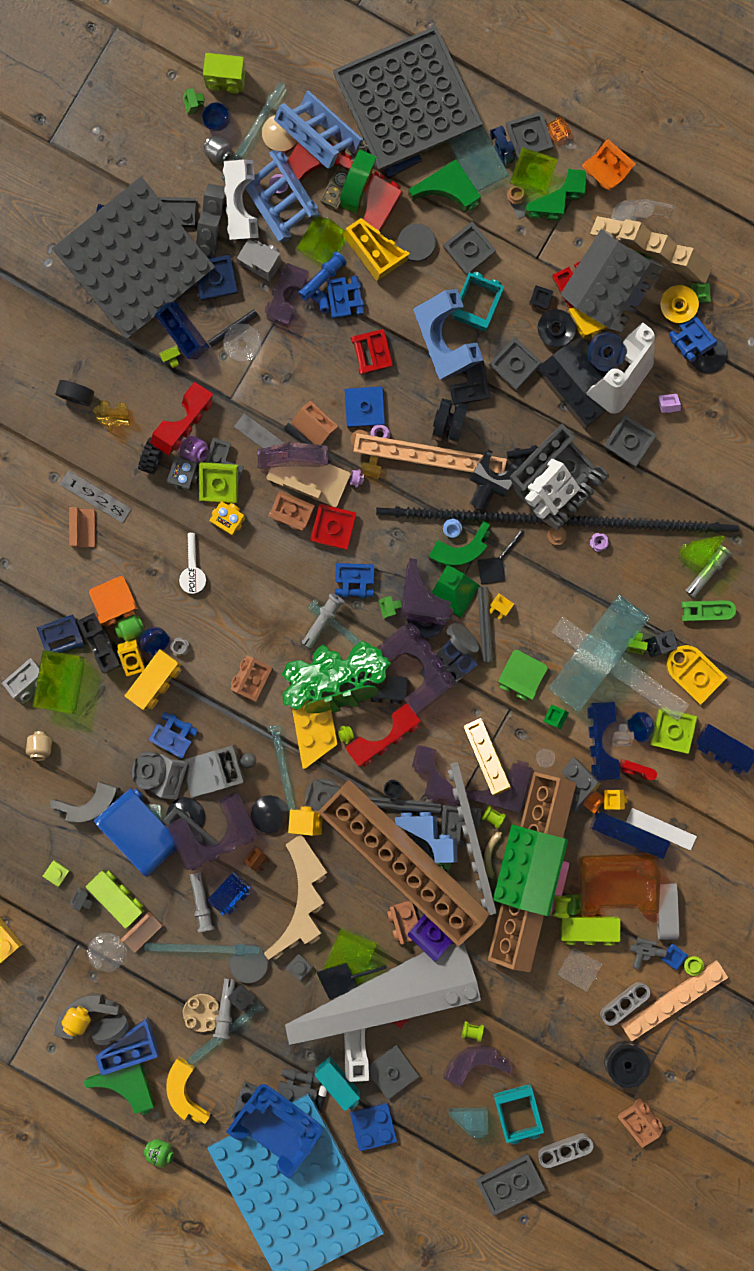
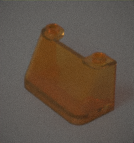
M586 855L579 858L581 916L592 917L599 913L600 907L638 906L639 911L646 915L659 913L660 870L654 855Z

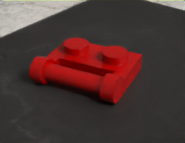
M384 329L351 337L360 367L358 369L359 375L393 367ZM366 340L372 360V365L369 366L366 364L361 343Z
M620 759L618 767L623 768L622 772L635 776L636 773H639L646 780H655L657 778L656 770Z

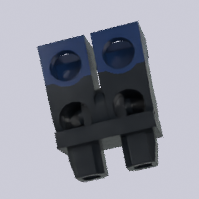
M451 640L425 663L426 666L420 672L425 680L433 674L439 678L432 685L437 693L444 691L446 688L449 689L478 665L469 654H463L452 664L451 662L461 652L456 649Z

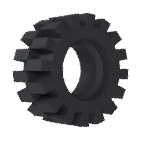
M149 437L140 456L138 470L154 475L164 452L150 444L151 437Z

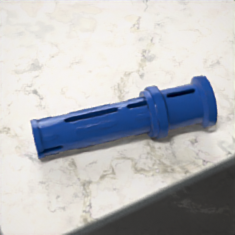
M334 252L333 257L327 263L324 262L322 264V269L298 291V295L302 294L301 298L307 301L329 278L335 277L336 272L342 266L347 265L346 259L339 252Z

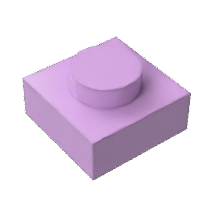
M677 394L658 396V403L662 413L681 411V404Z

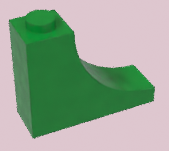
M457 159L408 190V196L412 201L423 196H442L454 201L464 212L468 209L472 211L477 208L481 200V195Z
M142 1062L102 1076L99 1073L87 1077L83 1081L85 1088L105 1087L120 1093L130 1103L135 1114L139 1112L141 1115L147 1114L155 1106Z

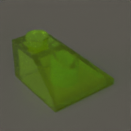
M721 535L692 541L688 545L685 543L678 551L681 554L678 559L697 572L703 569L725 537Z

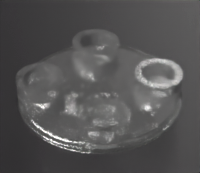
M102 933L94 937L87 950L88 959L92 966L104 972L119 968L126 957L125 944L119 941L122 938L112 933Z

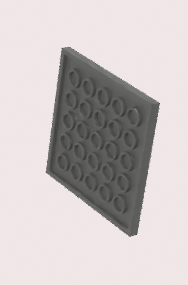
M437 26L333 70L334 77L370 154L377 157L375 165L378 172L483 127V123Z
M142 176L52 248L126 340L215 268Z

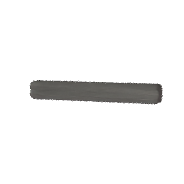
M479 587L478 602L482 662L487 663L493 660L488 587Z
M368 797L378 808L441 813L442 804L437 802Z

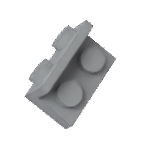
M30 658L3 681L2 684L13 699L22 705L29 701L37 691L44 688L50 681V678Z

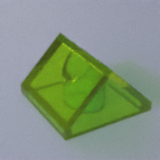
M522 147L510 184L546 196L558 159Z
M319 216L314 217L297 250L321 263H327L333 257L334 252H339L345 238L343 235L345 230L331 219Z

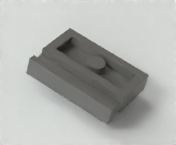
M159 197L182 227L196 226V198Z

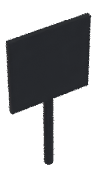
M343 963L317 971L316 973L328 998L333 999L357 987L355 978L384 970L387 966L384 965L352 975L348 964Z

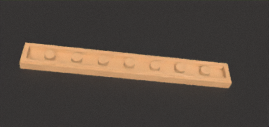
M356 433L353 450L355 453L473 472L483 456L481 454ZM491 456L489 463L491 470L496 473L505 472L507 459Z

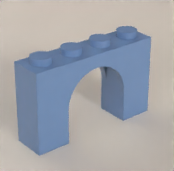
M457 289L445 290L413 309L439 380L452 378L484 361L478 343L465 344L453 351L443 340L442 326L445 319L450 314L464 307Z

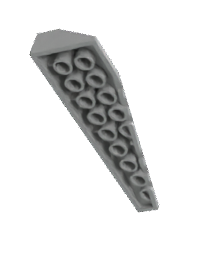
M463 942L459 947L455 943L450 944L435 962L425 952H422L382 975L376 976L355 987L344 995L336 997L325 1005L323 1004L317 1007V1009L285 1024L288 1044L365 1029L481 1001L477 980L465 944Z

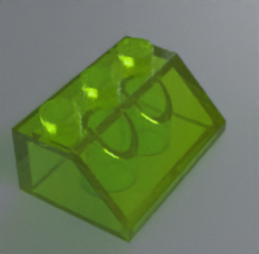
M43 650L33 707L76 714L86 658Z

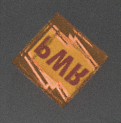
M562 116L546 124L554 143L571 134V130Z

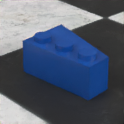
M149 1017L126 1032L121 1039L114 1041L96 1055L101 1076L159 1056L160 1052Z

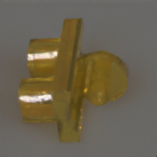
M100 400L98 406L94 407L95 421L100 422V425L107 426L108 432H112L113 427H120V424L129 425L130 423L127 403L119 402L116 409H110V402Z

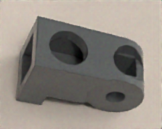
M244 1081L232 1118L235 1119L257 1089V1085Z

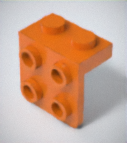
M607 139L596 154L583 163L582 167L589 176L594 177L599 182L602 188L612 190L626 178L636 163Z
M123 576L114 578L89 590L99 615L97 618L102 625H113L117 623V619L121 617L125 619L135 615L134 612L138 610Z

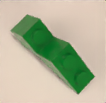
M568 169L563 186L552 193L529 202L526 206L525 215L531 219H540V217H547L551 221L562 219L565 197H568L570 200H579L585 194V170Z

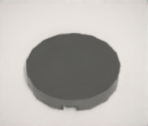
M410 224L402 229L399 234L398 247L410 253L407 260L413 262L424 261L432 255L435 249L434 233L423 224Z
M453 622L447 628V635L450 634L452 637L450 639L451 643L462 654L467 655L469 653V656H473L479 651L477 640L466 627L460 623Z
M143 752L133 762L132 779L139 788L153 790L159 787L165 779L166 763L158 753Z
M321 778L313 781L305 791L304 800L306 806L313 807V811H319L340 787L330 779Z
M244 944L232 953L229 968L237 980L243 983H253L264 976L268 968V959L260 947L254 944Z
M120 1013L117 1015H107L94 1024L90 1035L95 1044L109 1045L111 1044L110 1041H118L125 1035L129 1028L128 1021Z

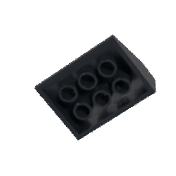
M579 335L538 366L536 372L583 429H585L607 411L586 393L593 385H596L609 371H601L589 363V345Z

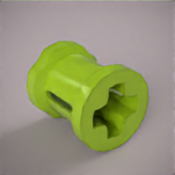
M489 805L484 811L481 820L490 822L498 829L506 815L499 813L492 808V805Z
M555 895V906L552 916L569 918L567 912L571 898Z
M464 1021L461 1038L467 1037L481 1042L484 1025L477 1026Z

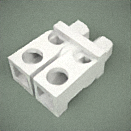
M551 459L547 464L548 469L541 476L537 477L533 484L531 483L528 486L530 493L524 498L533 507L539 503L534 513L542 519L549 513L556 515L559 512L558 509L563 507L580 490V487L574 478L571 477L565 465L554 459Z

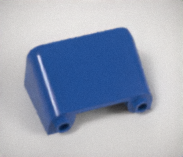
M131 787L103 811L94 822L145 877H148L184 843L181 841L183 838L175 831L169 830L144 804L142 799L144 795L137 788L133 789Z
M261 1084L257 1087L226 1133L236 1140H244L247 1135L255 1139L279 1157L276 1164L277 1169L281 1174L290 1179L311 1152L323 1130L322 1126L315 1119L270 1086Z

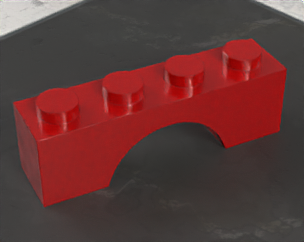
M194 381L184 394L181 403L187 416L176 422L163 420L152 433L150 444L167 455H170L173 450L177 451L182 444L181 440L184 437L188 438L191 434L192 426L194 424L198 425L203 418L202 414L204 411L208 412L212 407L213 393Z
M408 703L392 713L393 726L387 737L379 741H368L360 736L345 747L357 766L362 764L365 767L373 761L371 757L376 753L379 756L389 750L387 746L393 742L396 745L404 739L402 736L404 733L409 731L411 734L420 727L418 723L421 721Z

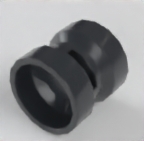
M389 780L385 783L384 794L388 798L396 799L401 796L403 787L399 781Z

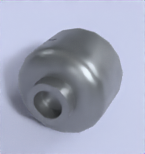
M219 135L209 137L204 144L206 157L216 164H222L224 161L231 159L232 146L229 142Z

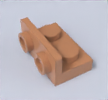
M247 655L241 661L240 670L231 682V690L256 702L273 667Z
M408 900L391 905V911H387L390 923L394 922L396 929L392 930L395 941H400V945L412 941L407 934L418 922L413 903Z
M640 1098L635 1101L634 1105L621 1112L618 1116L619 1120L642 1148L659 1138L664 1129L661 1121L652 1114L649 1106Z

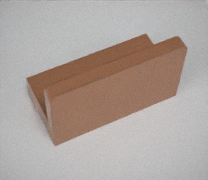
M312 401L304 405L291 422L318 448L338 428V425Z
M69 507V546L72 548L95 547L94 509Z
M148 912L119 941L121 943L124 942L135 953L163 924L151 912Z

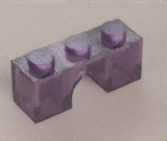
M287 263L285 268L282 267L279 274L281 279L279 285H275L272 291L273 300L271 303L268 302L265 309L267 320L289 328L295 313V306L288 304L284 297L289 291H300L306 285L309 271Z

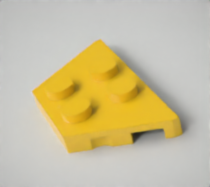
M307 700L298 710L292 708L303 769L337 745L332 711L314 714L307 713L304 708L306 704L311 702L310 700Z

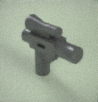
M637 937V945L631 944L630 952L637 953L633 967L640 969L642 961L649 960L651 956L666 957L667 950L652 947L657 946V941Z

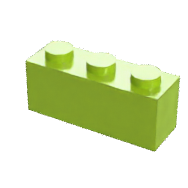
M104 869L86 888L126 929L144 912L142 908L144 905L137 898L133 899L129 895L130 891L124 884H118L116 881L117 877L110 870L106 871Z
M569 916V918H560V940L565 941V944L575 945L576 941H584L585 945H596V941L603 942V945H615V942H620V918L611 916Z

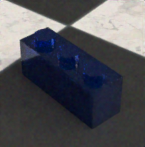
M167 302L154 314L187 359L197 360L210 348L178 303Z
M705 724L694 743L698 746L697 750L706 755L708 753L715 756L714 760L721 764L725 762L730 764V769L738 774L742 772L748 773L754 763L753 749L710 724Z

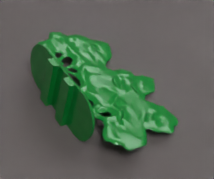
M360 641L352 648L347 660H342L340 653L329 651V648L322 644L313 653L314 657L311 664L302 660L291 661L286 664L282 676L286 681L291 682V685L282 694L283 703L285 706L289 705L291 708L298 710L307 700L312 699L313 701L306 704L304 708L307 713L312 714L329 710L335 713L341 711L340 707L349 704L351 707L359 706L360 701L372 698L379 692L375 686L363 685L368 680L373 683L383 682L386 678L385 669L391 662H389L387 657L382 656L380 649L372 647L365 641ZM365 672L364 679H360V683H358L359 674ZM349 682L355 685L353 689L343 692L339 691L340 686L344 683ZM311 690L314 691L315 696L311 695ZM326 691L335 693L333 695L321 698L322 692Z

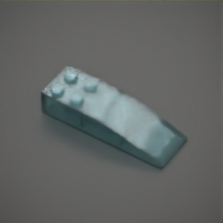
M618 594L548 690L579 712L650 617Z

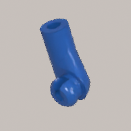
M318 289L311 296V299L320 305L321 313H328L330 311L328 296L325 292Z

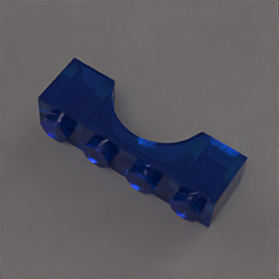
M615 702L590 703V707H587V718L591 719V727H588L589 738H592V746H589L590 757H593L594 765H591V773L598 780L620 779L619 760L611 757L605 751L602 744V736L605 729L616 721Z
M598 810L589 827L661 859H664L671 841Z

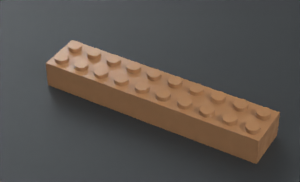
M534 772L521 827L563 838L576 782ZM501 903L488 961L513 970L530 972L544 915Z
M350 780L318 811L328 823L458 947L483 925L490 913L445 870L435 863L423 849Z

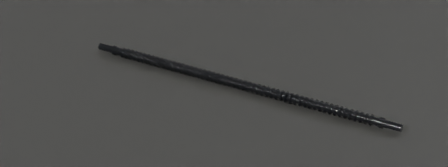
M399 506L395 508L376 507V515L395 516V518L406 516L408 519L411 516L412 519L418 517V519L420 517H423V519L429 517V520L433 517L434 520L437 518L448 520L450 518L462 519V521L467 519L468 522L472 519L473 522L475 520L479 522L481 520H484V522L489 520L490 523L493 520L495 523L497 521L501 523L503 521H506V523L511 521L512 524L515 521L517 524L520 522L523 524L525 522H528V524L533 522L534 525L536 523H539V525L545 523L535 513L534 515H531V513L526 515L525 512L521 515L520 512L517 514L514 512L512 514H509V512L504 514L503 511L501 513H498V511L487 513L486 510L482 513L481 510L479 512H476V510L465 512L464 509L460 512L459 509L457 511H454V509L443 511L441 508L438 511L437 508L435 510L431 508L429 510H426V508L421 510L420 507L418 509H415V507L403 509ZM567 515L568 520L563 522L567 526L572 524L573 527L577 524L578 527L580 525H583V527L594 525L595 528L597 526H600V528L603 526L605 528L616 526L617 529L619 527H622V529L633 527L634 530L638 527L639 530L641 528H644V530L655 528L656 531L658 529L661 531L663 529H666V531L677 529L678 532L680 530L683 532L686 530L688 532L699 530L700 533L702 531H705V533L711 531L718 534L719 532L739 531V525L720 524L719 522L710 524L707 521L705 523L702 521L700 523H697V521L692 523L691 520L687 523L685 520L683 522L680 520L677 522L672 520L670 522L667 519L665 522L663 519L661 521H658V519L647 521V518L644 520L641 518L639 520H636V518L631 520L629 517L626 520L625 517L622 519L611 517L609 519L607 516L604 519L603 516L600 518L589 516L587 518L585 515L582 518L581 515L578 517Z

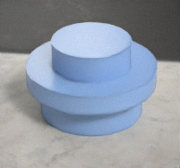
M449 519L443 525V532L446 536L455 538L461 534L462 525L456 519Z

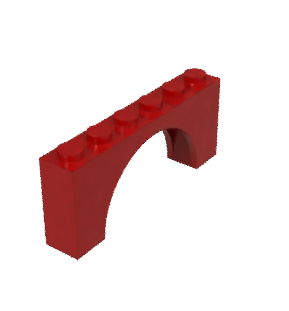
M299 142L287 161L300 183L312 171L325 167ZM345 152L339 153L333 166H340L350 170L353 157ZM375 171L374 174H371L365 188L367 193V210L363 220L381 232L403 192L400 190V185L393 181L389 184L384 181L385 177Z

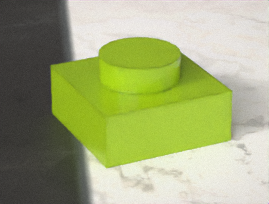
M53 860L43 877L57 887H60L70 870L56 860Z

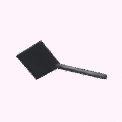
M523 530L519 531L500 557L478 560L481 584L505 581L502 559L523 534Z

